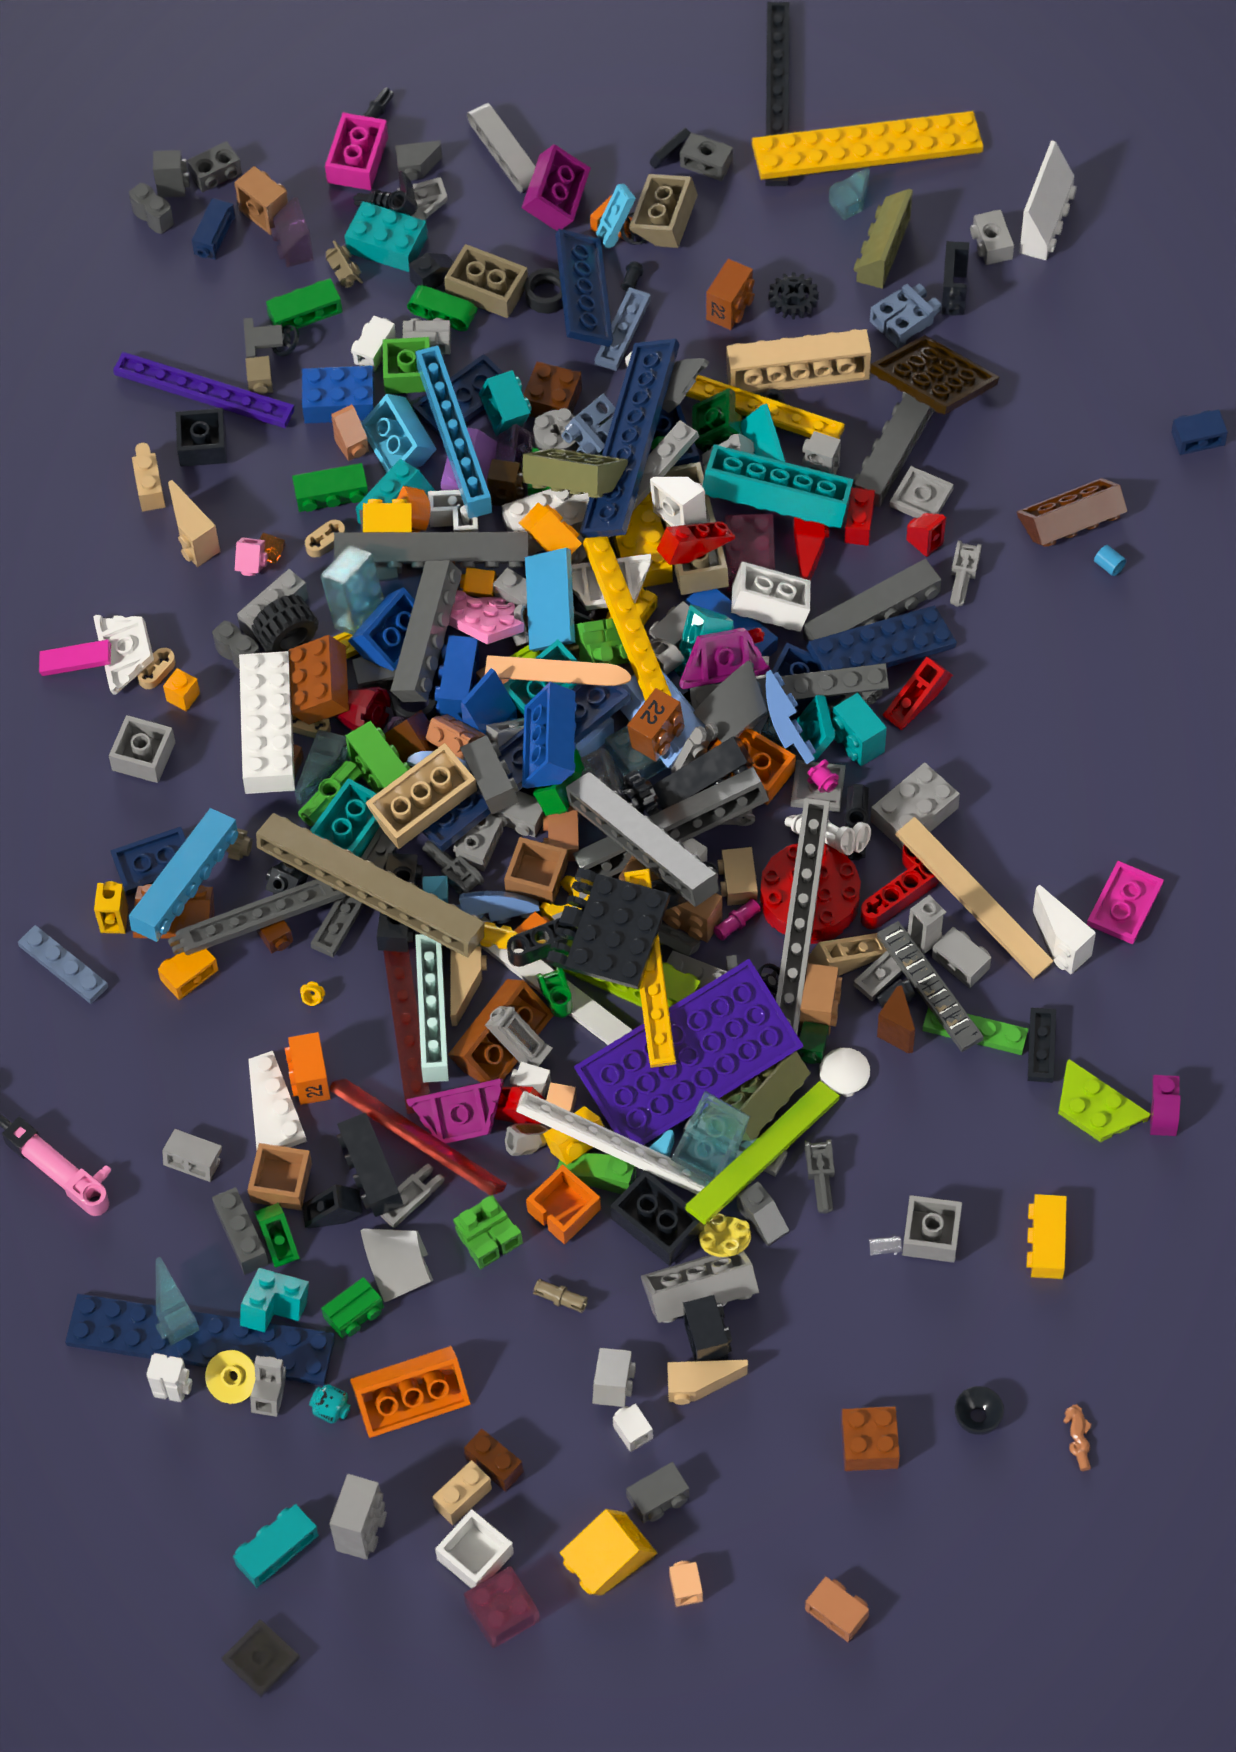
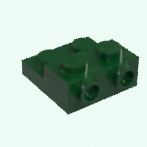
M731 388L692 406V428L699 434L698 439L694 443L702 452L711 450L713 445L725 442L733 434H741V415L735 411V392Z

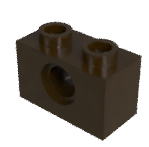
M497 459L491 460L487 476L491 505L502 507V505L524 498L525 486H523V473L520 471V463Z

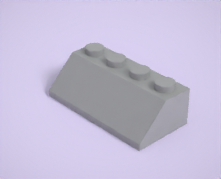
M744 1251L730 1257L708 1255L641 1276L652 1312L658 1323H669L675 1321L677 1317L683 1316V1302L714 1295L716 1303H721L724 1306L729 1301L736 1299L745 1300L750 1298L752 1294L759 1293L753 1265Z

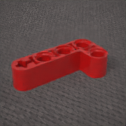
M905 844L903 846L902 864L907 870L862 903L860 919L862 925L867 929L879 928L940 882L933 874L925 872L929 869L916 856L909 855L912 852ZM907 884H913V885H915L916 887L910 888V887H907L906 885H907ZM894 898L896 899V901L890 902L886 899Z

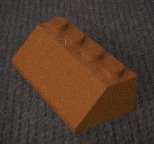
M507 979L448 1054L464 1073L480 1083L496 1079L504 1080L518 1062L485 1026L493 1010L499 1006L514 1007L518 1015L537 1035L540 1034L554 1016L546 1004L524 980ZM509 1025L508 1028L527 1048H529L530 1045L520 1036V1034L511 1025Z

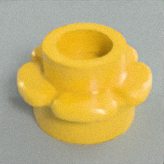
M314 981L308 982L307 985H303L300 989L302 1001L309 1006L320 1004L325 996L324 988Z

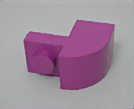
M1153 1075L1150 1135L1176 1136L1180 1114L1179 1076Z

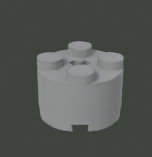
M562 408L560 410L548 411L535 419V448L539 451L550 448L576 451L580 447L575 440L569 444L561 437L567 424L575 417L571 414L570 410Z

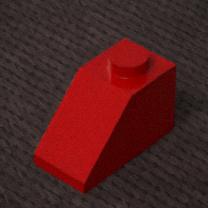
M924 513L919 518L912 519L907 525L906 540L924 556L928 557L944 543L946 517L943 514Z

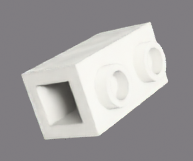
M373 316L371 321L364 325L360 339L353 343L351 353L353 354L354 364L358 366H373V371L375 372L383 359L382 339L396 338L395 324L386 318L381 319Z

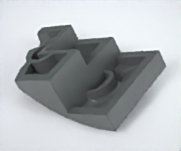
M694 358L675 362L662 406L666 412L670 413L680 404L696 382L695 379L698 374L708 366L709 361L702 358Z
M749 660L726 678L693 712L704 725L713 722L717 726L718 735L716 736L722 743L732 736L739 737L745 729H754L769 712L766 701L762 697L760 683L757 682L753 670L754 665Z

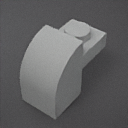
M256 1356L254 1363L255 1382L250 1396L251 1413L277 1417L284 1392L286 1367H283V1360L270 1356Z

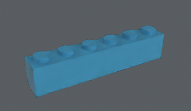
M212 808L208 810L129 914L132 931L156 942L163 934L165 935L169 931L172 921L176 916L181 915L185 904L196 895L202 881L209 878L214 865L223 859L225 851L230 844L232 845L236 842L238 838L236 819Z

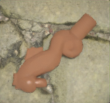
M1073 1404L1065 1411L1066 1417L1063 1422L1069 1423L1072 1420L1070 1435L1075 1441L1070 1444L1069 1449L1073 1455L1077 1456L1080 1471H1087L1091 1469L1087 1456L1090 1451V1444L1084 1437V1434H1087V1431L1090 1430L1091 1424L1084 1418L1081 1411L1082 1408L1077 1404Z

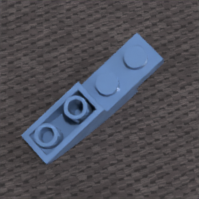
M769 670L766 672V698L773 726L784 748L786 749L794 744L805 763L808 764L815 760L813 754L816 751L809 740L804 742L801 738L800 733L803 730L797 720L791 721L789 719L790 716L797 713L795 707L798 706V703L791 693L785 694L782 689L785 683L779 673L773 674Z
M475 891L459 894L460 904L456 905L460 910L479 918H483L485 913H489L490 921H496L497 924L509 922L511 917L521 915V918H528L534 912L540 911L538 900L504 891Z

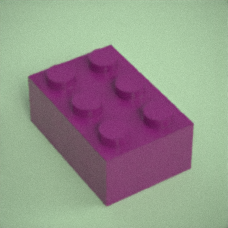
M552 145L539 155L522 209L556 231L559 228L563 229L574 220L591 168L557 145Z

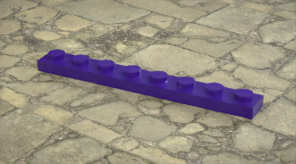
M122 352L113 369L116 376L285 429L295 411L292 404L126 352Z

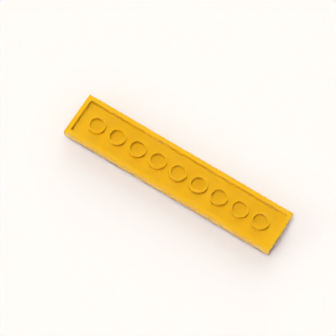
M973 111L752 138V147L761 180L983 152V143Z

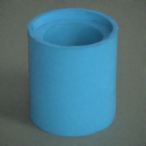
M1109 545L1103 546L1094 558V562L1112 576H1116L1124 568L1127 561Z

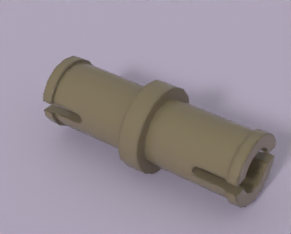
M539 1279L534 1287V1295L551 1300L556 1306L560 1307L563 1305L579 1311V1313L584 1312L588 1303V1297L571 1292L563 1285L558 1287Z

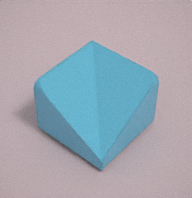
M424 876L422 878L423 891L433 893L439 899L449 903L448 877Z
M668 1130L656 1137L649 1148L670 1157L674 1145L673 1130Z

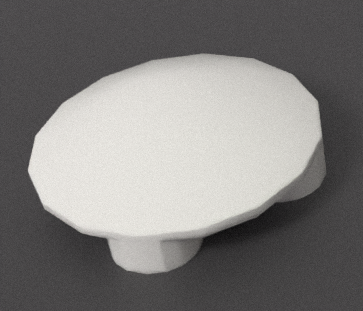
M852 1048L832 1050L824 1056L820 1064V1080L834 1092L845 1097L853 1096L855 1092L862 1089L870 1077V1065L867 1058Z

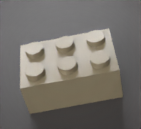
M465 244L444 278L445 290L447 294L467 300L479 308L508 318L525 291L524 286L528 278L527 267Z

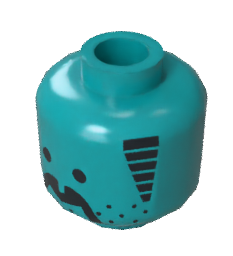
M326 1384L322 1388L317 1387L309 1403L314 1416L331 1424L336 1423L339 1418L344 1420L351 1408V1405L347 1403L348 1394L330 1384Z

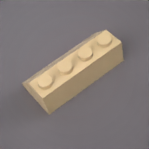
M444 743L369 799L366 805L384 833L400 849L477 791L476 779Z

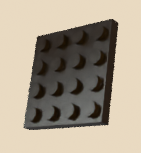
M926 335L872 363L869 370L878 379L888 382L899 391L909 394L918 402L925 403L936 412L944 415L995 387L999 381V376Z

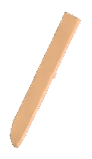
M487 655L485 674L490 668L494 669L500 679L599 686H618L631 681V675L625 669L617 665L605 663Z

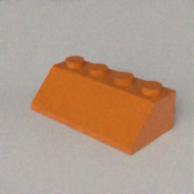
M452 1346L350 1379L369 1438L471 1405L458 1359Z

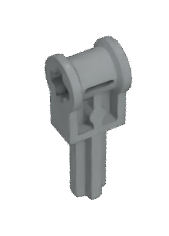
M960 540L957 542L951 575L955 576L950 598V603L956 607L964 605L969 579H975L982 544L974 546L963 544Z

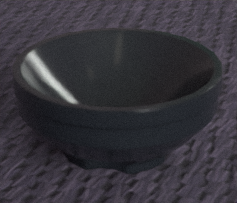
M974 1386L968 1388L956 1400L955 1416L957 1422L969 1433L976 1435L990 1433L999 1426L1003 1418L1004 1406L1001 1398L987 1387ZM975 1409H981L985 1412L986 1419L982 1422H975L970 1416L971 1412Z

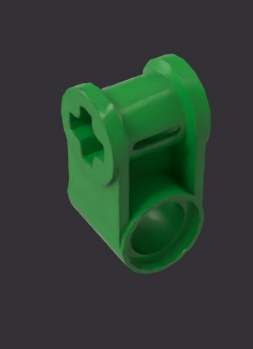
M557 967V970L547 974H536L539 987L546 998L551 1013L559 1018L570 1015L573 1009L572 995L563 969ZM558 1000H565L564 1003H556Z

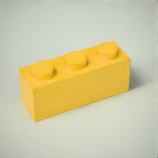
M1035 1194L1034 1203H1029L1028 1219H1033V1227H1028L1027 1243H1032V1252H1027L1026 1267L1031 1268V1277L1063 1279L1065 1269L1066 1196Z

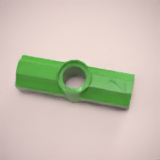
M345 761L330 778L321 781L318 791L298 811L299 817L310 827L313 826L346 780L349 778L358 782L363 776L362 771L353 762ZM330 792H334V793H335V794H333V795H326L327 793H330Z

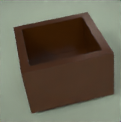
M537 361L523 394L524 398H527L531 405L529 416L537 418L548 411L560 410L562 408L570 410L572 414L582 390L581 372Z

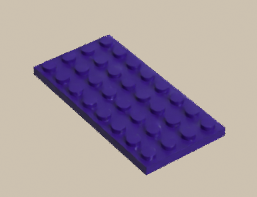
M747 959L669 1007L676 1059L675 1065L650 1068L645 1024L643 1023L578 1063L574 1068L613 1132L645 1145L803 1047V1044L751 960Z

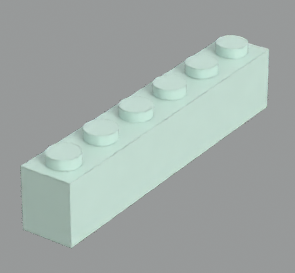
M423 934L415 935L423 1083L449 1081L442 944Z

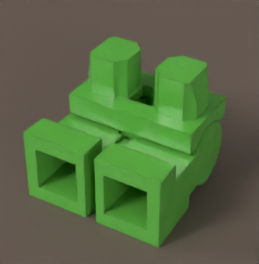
M612 618L574 624L576 645H579L581 662L612 665L630 662Z
M493 1195L486 1197L481 1203L469 1210H465L453 1219L459 1238L469 1250L470 1255L480 1270L500 1258L499 1250L504 1256L523 1244L521 1231L510 1221Z

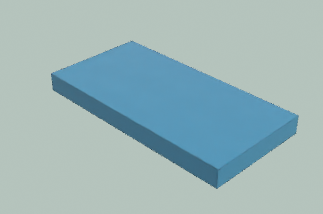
M562 548L525 557L529 650L533 652L545 650L557 639L563 645L575 643L571 549Z

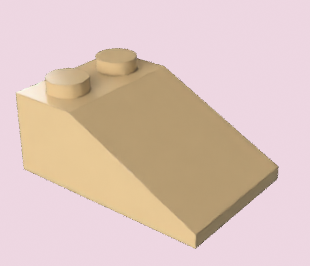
M171 480L168 484L180 535L178 539L182 545L181 553L188 562L192 561L199 567L220 552L216 526L178 485Z

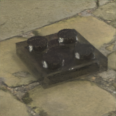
M260 1619L221 1659L256 1694L262 1697L300 1657Z

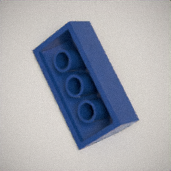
M549 682L524 706L522 787L533 788L558 785L574 773L576 767L574 763V751L576 749V743L574 742L576 730L575 711L577 708V703L575 702L576 691Z

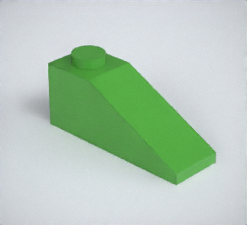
M584 1153L568 1165L559 1160L557 1166L558 1169L563 1164L587 1186L622 1194L635 1181L637 1174L636 1166L610 1154Z

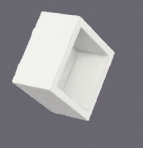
M472 1509L435 1549L437 1560L477 1593L514 1554L512 1542Z

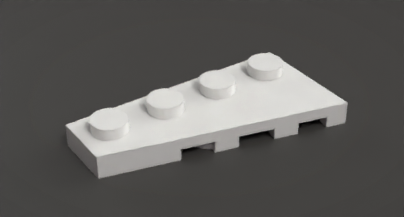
M273 1051L250 1058L249 1070L256 1148H258L259 1143L290 1148L307 1142Z

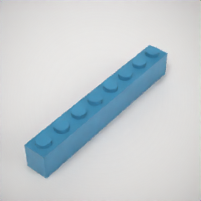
M439 346L416 351L417 368L468 517L470 519L492 513L491 496Z

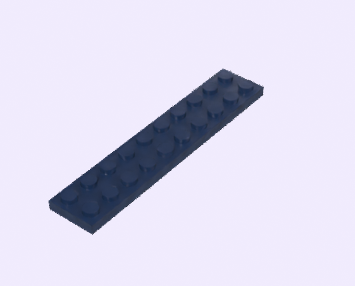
M676 338L634 343L602 456L627 459L628 465L612 492L603 493V497L589 498L580 529V534L583 538L626 535L680 346Z
M578 684L571 689L576 691L575 702L577 703L574 742L576 744L632 700L630 693L620 685ZM524 728L499 747L502 756L498 757L499 761L505 760L510 770L507 777L508 779L514 778L519 790L523 788ZM478 785L477 791L422 831L442 852L491 814Z
M77 1293L65 1343L71 1347L151 1359L152 1355L157 1353L166 1355L167 1358L170 1356L182 1358L183 1363L186 1365L206 1368L210 1360L218 1353L236 1350L246 1354L253 1363H255L256 1356H270L283 1360V1367H286L285 1380L324 1386L334 1346L335 1333L269 1323L265 1332L240 1326V1318Z

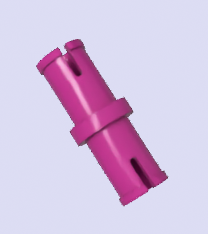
M749 899L737 911H731L728 914V918L713 928L715 935L724 941L735 930L742 929L746 926L745 922L761 911L759 904L754 899Z

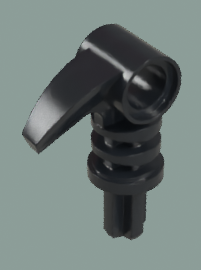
M403 171L398 172L400 190L389 193L373 190L370 194L357 193L353 197L354 204L359 207L364 201L409 216H413L417 211L413 185Z

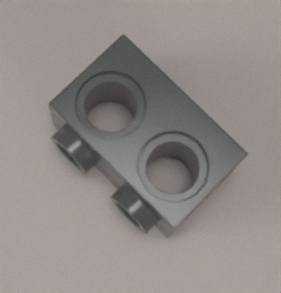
M227 141L187 160L189 174L202 193L242 174L240 159Z

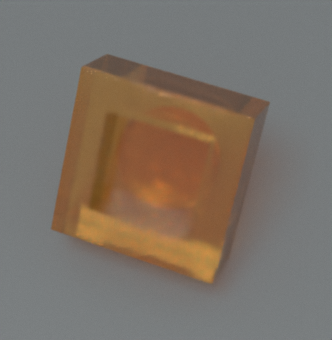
M262 533L259 540H265L264 552L268 553L267 561L276 564L285 547V540Z

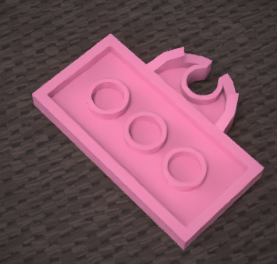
M457 590L455 603L450 615V626L486 644L524 632V623L514 618V610L516 608L514 603L506 604L505 599L498 597H481L476 599L463 591Z

